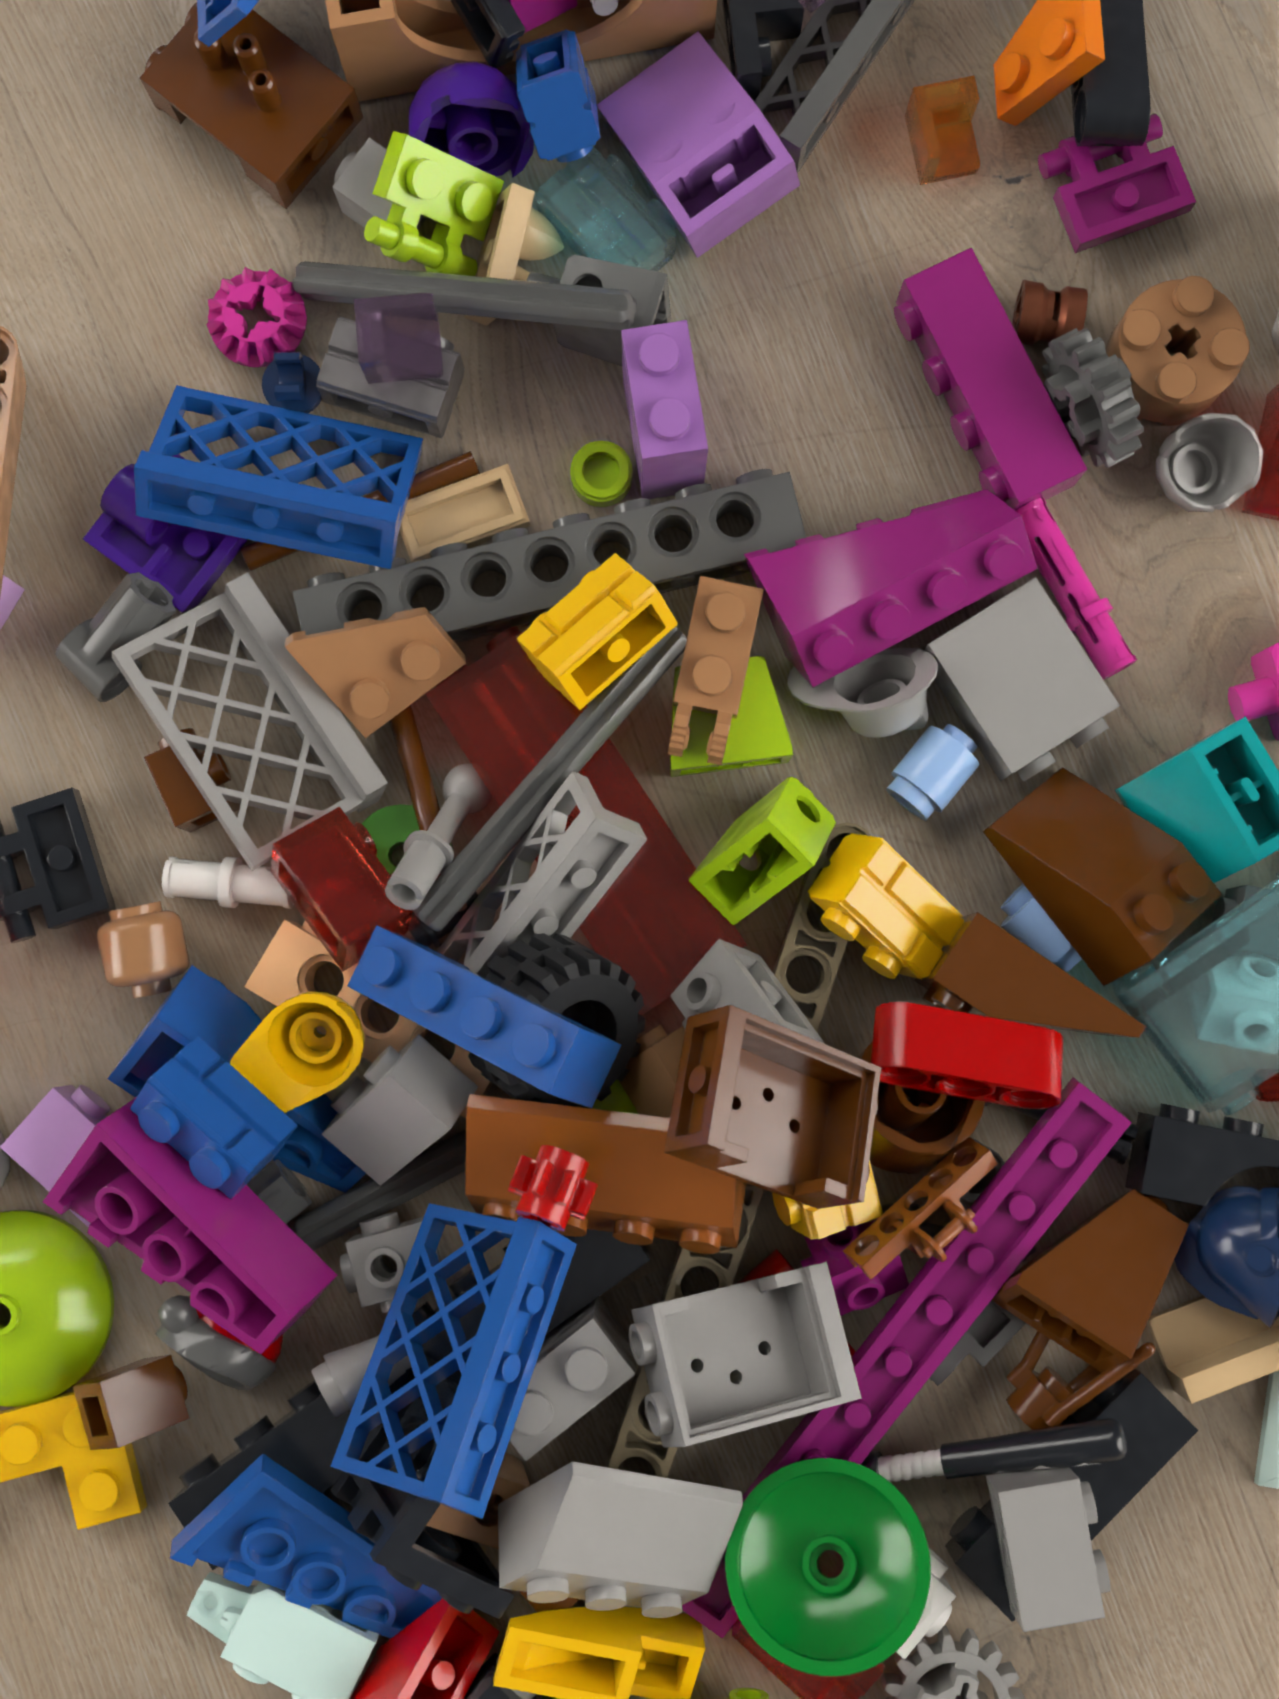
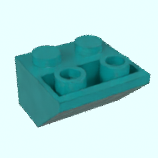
M1246 717L1219 729L1115 789V792L1126 808L1182 842L1213 883L1249 867L1279 850V771Z

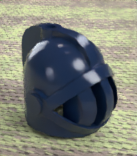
M1237 1185L1219 1191L1210 1199L1207 1206H1203L1191 1220L1174 1260L1177 1270L1184 1279L1207 1299L1224 1308L1257 1320L1260 1319L1270 1329L1279 1317V1188L1263 1187L1261 1190H1258L1255 1187Z

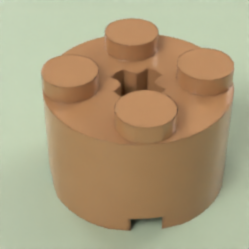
M1189 276L1184 279L1169 280L1156 284L1141 293L1132 302L1111 332L1105 349L1108 357L1114 354L1118 358L1120 357L1132 375L1130 378L1134 399L1140 405V414L1137 419L1142 421L1144 418L1153 422L1163 423L1161 426H1176L1201 415L1237 377L1244 360L1249 354L1250 342L1246 336L1243 320L1233 303L1224 294L1213 288V285L1207 279L1200 276ZM1172 351L1175 354L1171 356L1168 352Z

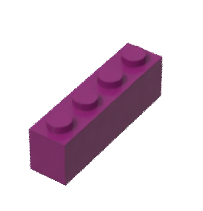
M972 247L904 279L896 300L897 306L894 307L897 325L907 341L910 342L915 339L925 358V361L922 362L925 379L936 396L944 395L954 414L950 418L953 433L959 445L965 451L972 449L982 469L979 472V481L982 489L989 490L1016 511L1035 499L1044 498L1047 500L1074 487L1088 469Z

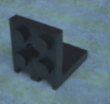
M425 1356L429 1368L437 1363L433 1359ZM413 1370L410 1372V1374L403 1382L401 1387H403L415 1378ZM451 1375L435 1386L443 1410L452 1404L458 1387L457 1382ZM421 1396L397 1412L404 1436L428 1421ZM383 1423L375 1427L368 1434L359 1457L360 1461L367 1463L390 1447ZM435 1438L410 1455L417 1478L423 1482L437 1446ZM396 1465L389 1469L390 1471L398 1473ZM346 1472L341 1474L332 1487L331 1492L334 1497L352 1506L353 1510L347 1518L354 1530L368 1537L375 1544L369 1553L372 1560L385 1566L390 1575L398 1582L413 1590H419L422 1584L438 1591L439 1595L448 1604L463 1613L469 1614L473 1608H476L498 1619L501 1618L515 1597L514 1593L509 1589L499 1588V1572L478 1542L426 1526L440 1506L439 1503Z

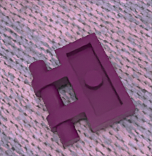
M1157 114L1150 115L1148 134L1143 146H1077L1075 136H1071L1061 140L1057 149L1038 156L1039 170L1044 179H1049L1065 173L1072 179L1071 183L1057 188L1053 200L1075 253L1186 214L1196 204L1197 201L1175 147L1171 146L1150 154L1146 143L1159 139L1163 135L1162 123ZM1115 154L1123 159L1124 164L1099 173L1094 163Z

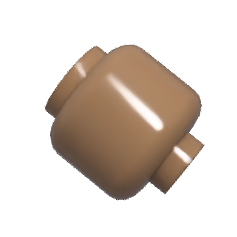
M161 901L109 911L111 921L101 925L97 931V940L107 982L115 987L131 986L133 998L172 991L170 978L183 974L190 964L180 916L174 911L163 910Z

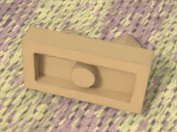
M511 183L500 193L484 242H482L477 262L478 269L475 276L527 281L530 272L517 265L519 259L528 261L542 260L563 250L564 244L552 223L541 212L532 207L535 191ZM471 315L464 316V318L486 326L496 319Z

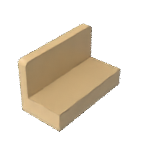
M1203 1295L1153 1314L1147 1322L1173 1391L1191 1404L1279 1370V1317L1270 1329L1260 1319L1257 1320L1219 1306Z

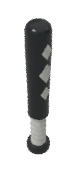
M1108 1418L982 1439L944 1443L937 1450L918 1451L916 1453H905L904 1455L882 1456L880 1451L872 1450L861 1465L880 1474L889 1482L943 1475L949 1480L989 1474L1115 1462L1125 1457L1127 1440L1123 1426L1117 1420Z

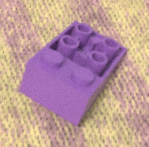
M699 31L597 104V108L697 258L800 186L793 158L761 110Z

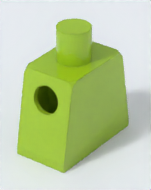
M749 657L736 719H731L722 766L707 763L708 755L706 753L709 736L714 731L717 715L692 710L689 721L691 731L688 746L683 751L682 757L670 755V776L678 777L789 763L793 756L792 743L764 657ZM681 666L674 669L673 701ZM672 704V726H671V733H672V728H673V724H674L675 714H676V710H677V706H673V704Z
M788 777L731 824L688 881L734 926L815 865L836 823L835 819L815 798L814 794L797 778ZM755 853L758 861L756 870H747L739 864L745 854L751 858Z

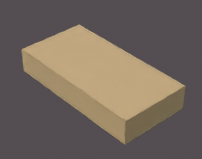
M508 464L409 499L399 530L412 563L431 558L430 552L433 549L446 544L466 543L468 549L492 541L491 537L499 532L514 528H527L531 525Z

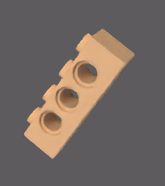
M308 916L302 926L296 922L284 919L244 986L275 1006H279L287 999L309 991L317 992L314 987L316 971L326 963L332 962L341 969L344 977L343 987L336 996L352 1006L359 1017L365 1036L362 1057L372 1063L387 1047L391 1046L399 1052L417 1035L420 1034L424 1038L429 1031L400 1014L397 1024L391 1030L381 1032L375 1029L368 1018V1008L373 1000L347 986L365 949L361 950L357 958L335 946L341 936L340 934ZM317 1026L319 1032L326 1034L324 1027ZM455 1044L454 1055L449 1061L478 1086L474 1095L486 1096L493 1083L482 1076L481 1071L472 1065L468 1057L470 1052ZM467 1105L460 1114L465 1118L467 1113Z

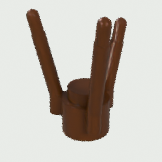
M1037 1331L1021 1362L1006 1376L1009 1382L1016 1387L1006 1398V1401L1017 1416L1032 1430L1060 1426L1070 1414L1155 1353V1346L1150 1342L1144 1343L1135 1350L1131 1360L1116 1366H1110L1102 1373L1089 1365L1067 1383L1049 1366H1046L1040 1373L1034 1371L1050 1338Z

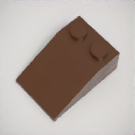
M1063 767L982 831L1103 986L1152 961L1222 895L1182 842Z
M978 912L962 917L964 923L951 943L943 946L942 951L944 953L930 975L922 978V980L917 978L914 980L927 989L922 999L933 1007L1046 1028L1104 1036L1139 1038L1146 1028L1145 1025Z

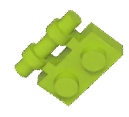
M393 131L372 193L391 202L392 206L387 221L377 216H373L368 220L364 230L365 240L380 246L382 253L391 259L399 262H407L411 259L425 265L427 272L475 276L478 269L477 261L464 255L460 246L464 235L484 242L504 180L407 134ZM420 216L436 222L431 240L419 235L417 225Z

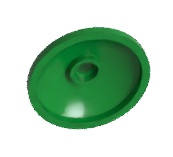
M815 1458L795 1462L780 1468L766 1477L750 1492L743 1502L726 1547L725 1572L735 1612L749 1635L763 1650L782 1664L804 1673L819 1676H844L859 1673L878 1665L894 1654L910 1637L927 1603L931 1582V1558L926 1535L917 1514L905 1496L892 1483L875 1471L854 1462L835 1458ZM826 1550L838 1552L843 1559L844 1567L841 1574L837 1577L826 1576L819 1567L820 1556Z

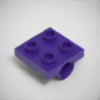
M180 454L172 456L176 458L185 459ZM135 464L127 465L112 478L106 487L100 503V507L104 512L83 537V540L128 574L140 572L152 581L159 582L174 597L172 600L173 606L184 614L199 605L248 539L136 516Z

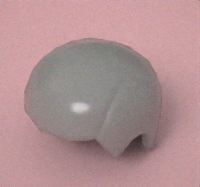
M1208 413L1181 423L1166 437L1159 448L1160 454L1156 459V477L1165 496L1185 511L1213 512L1216 509L1220 510L1229 507L1242 494L1256 486L1260 479L1264 451L1255 429L1237 415Z

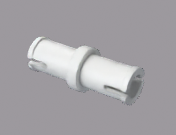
M169 857L163 868L162 890L167 898L184 897L217 900L219 905L224 908H236L240 902L283 906L284 908L292 909L298 892V872L294 867L276 868L260 866L252 871L248 865H243L240 858L225 857L222 863Z

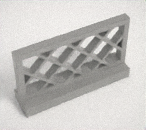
M247 572L226 583L225 591L222 594L113 650L112 659L250 869L254 871L355 810L359 813L380 800L388 782L339 708L285 648V640L290 635ZM220 616L233 636L229 655L191 646L196 627ZM186 633L184 644L171 641ZM238 646H240L248 660L236 657ZM153 650L180 656L173 685L146 679L134 660ZM188 658L225 667L219 696L181 687ZM233 670L260 676L268 688L264 708L226 698ZM157 695L169 697L167 710ZM273 697L283 712L271 710ZM177 700L215 709L208 738L180 732L172 720ZM222 711L261 720L254 750L215 740ZM267 722L295 729L303 741L298 760L261 752ZM192 748L205 751L202 764ZM308 750L318 765L306 762ZM212 753L250 761L243 792L215 785L207 773ZM257 764L295 772L288 803L250 794ZM302 775L328 780L341 798V801L324 811L296 805ZM226 801L240 804L237 817ZM247 806L285 814L281 836L257 849L243 827ZM293 817L307 820L290 830Z

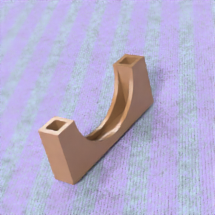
M325 0L330 30L347 83L355 89L359 102L416 92L423 81L435 71L455 63L478 62L489 66L451 1ZM577 0L576 7L519 37L520 44L516 50L512 51L514 53L512 61L496 69L505 76L517 74L516 52L520 49V45L565 29L575 31L584 62L680 45L697 31L705 40L714 39L717 0H618L616 10L606 16L596 14L590 0Z

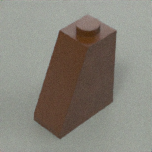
M1133 1189L1104 1205L1013 1273L995 1294L992 1301L1102 1372L1110 1366H1116L1132 1359L1189 1224L1170 1213L1167 1205L1160 1199L1152 1195L1139 1193Z

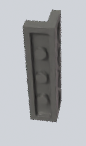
M823 0L762 89L754 103L763 115L767 112L792 109L793 117L781 133L780 140L793 158L797 174L915 0ZM857 10L859 20L847 38L831 42L827 26L831 16ZM819 35L821 45L812 46ZM824 59L826 69L813 88L798 92L793 73L797 66L801 63ZM786 84L788 94L778 96Z

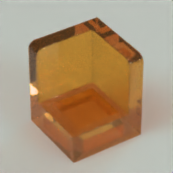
M975 75L913 87L905 113V120L920 185L974 175L978 172L980 159L971 123L980 100Z

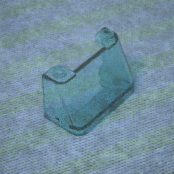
M1279 872L1276 873L1278 878L1171 952L1165 950L1156 956L1161 965L1159 969L1156 970L1150 964L1142 970L1139 967L1111 982L1117 998L1133 1018L1146 1026L1143 1032L1208 1113L1221 1109L1224 1115L1228 1116L1241 1110L1258 1095L1254 1088L1279 1072Z

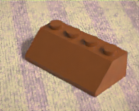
M469 1094L466 1113L465 1194L478 1214L517 1222L518 1217L521 1216L515 1211L521 1196L508 1192L519 1159L521 1155H525L536 1160L541 1145H550L576 1154L589 1162L590 1165L584 1179L598 1184L584 1221L570 1216L565 1231L555 1230L559 1234L580 1237L586 1235L587 1229L613 1232L615 1239L628 1244L649 1245L652 1244L653 1238L680 1241L679 1245L688 1251L714 1254L720 1251V1246L737 1248L746 1182L664 1153L670 1121L668 1117Z

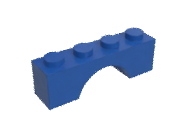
M377 925L347 985L351 989L550 1095L591 1109L621 1047V1044L578 1022L517 995L473 973L468 967L418 942Z

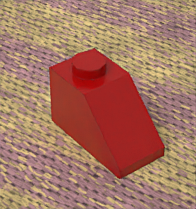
M442 1598L378 1649L350 1699H464L500 1632L474 1610L469 1614L463 1613L452 1607Z

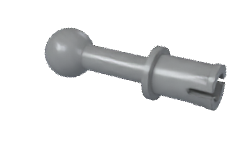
M461 764L454 767L446 775L443 783V795L446 801L428 830L414 831L405 840V854L385 887L387 898L396 906L406 910H415L420 906L438 875L442 874L455 859L453 849L449 844L467 814L477 813L490 803L493 796V782L490 775L482 767L475 764Z

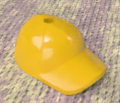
M305 992L287 999L270 1011L234 1054L230 1065L279 1109L286 1113L337 1088L350 1077L362 1059L365 1040L363 1027L355 1010L342 998L328 992ZM317 1026L324 1027L326 1034L318 1033Z

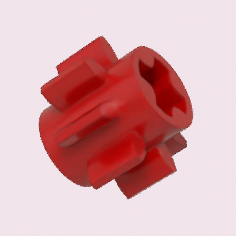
M541 1145L536 1160L521 1155L508 1192L521 1196L515 1212L523 1218L540 1221L551 1229L565 1231L570 1216L584 1221L598 1187V1184L584 1179L590 1165L589 1162L576 1154L550 1145Z

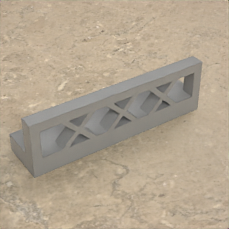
M572 771L436 952L457 962L466 951L464 966L468 967L473 973L486 978L490 972L486 965L496 955L502 959L508 955V946L518 940L529 945L531 936L545 933L553 938L555 933L571 938L647 841V837L640 824L604 809L588 777ZM577 805L580 813L565 831L568 815ZM539 855L536 871L528 880L531 864ZM502 903L500 917L493 926L495 912Z

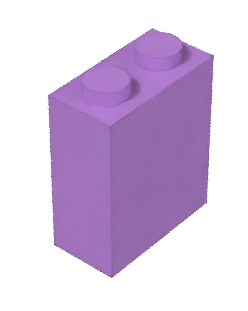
M687 320L621 330L623 385L642 498L654 499L673 496L677 491L685 487L704 484L708 444Z

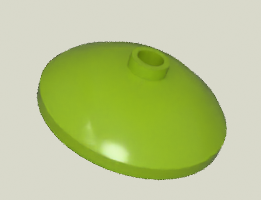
M10 1210L0 1212V1303L7 1306L11 1313L9 1324L7 1326L0 1324V1406L19 1407L51 1399L72 1387L89 1372L103 1352L111 1332L114 1318V1291L109 1271L101 1254L94 1244L75 1226L54 1215L39 1211Z

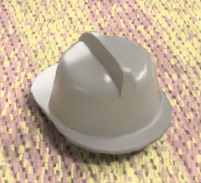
M887 648L815 687H812L800 672L793 667L790 670L787 685L792 696L804 705L824 710L840 711L851 729L864 737L881 738L892 736L905 730H919L926 726L929 717L926 689L937 676L938 663L932 653L920 648Z

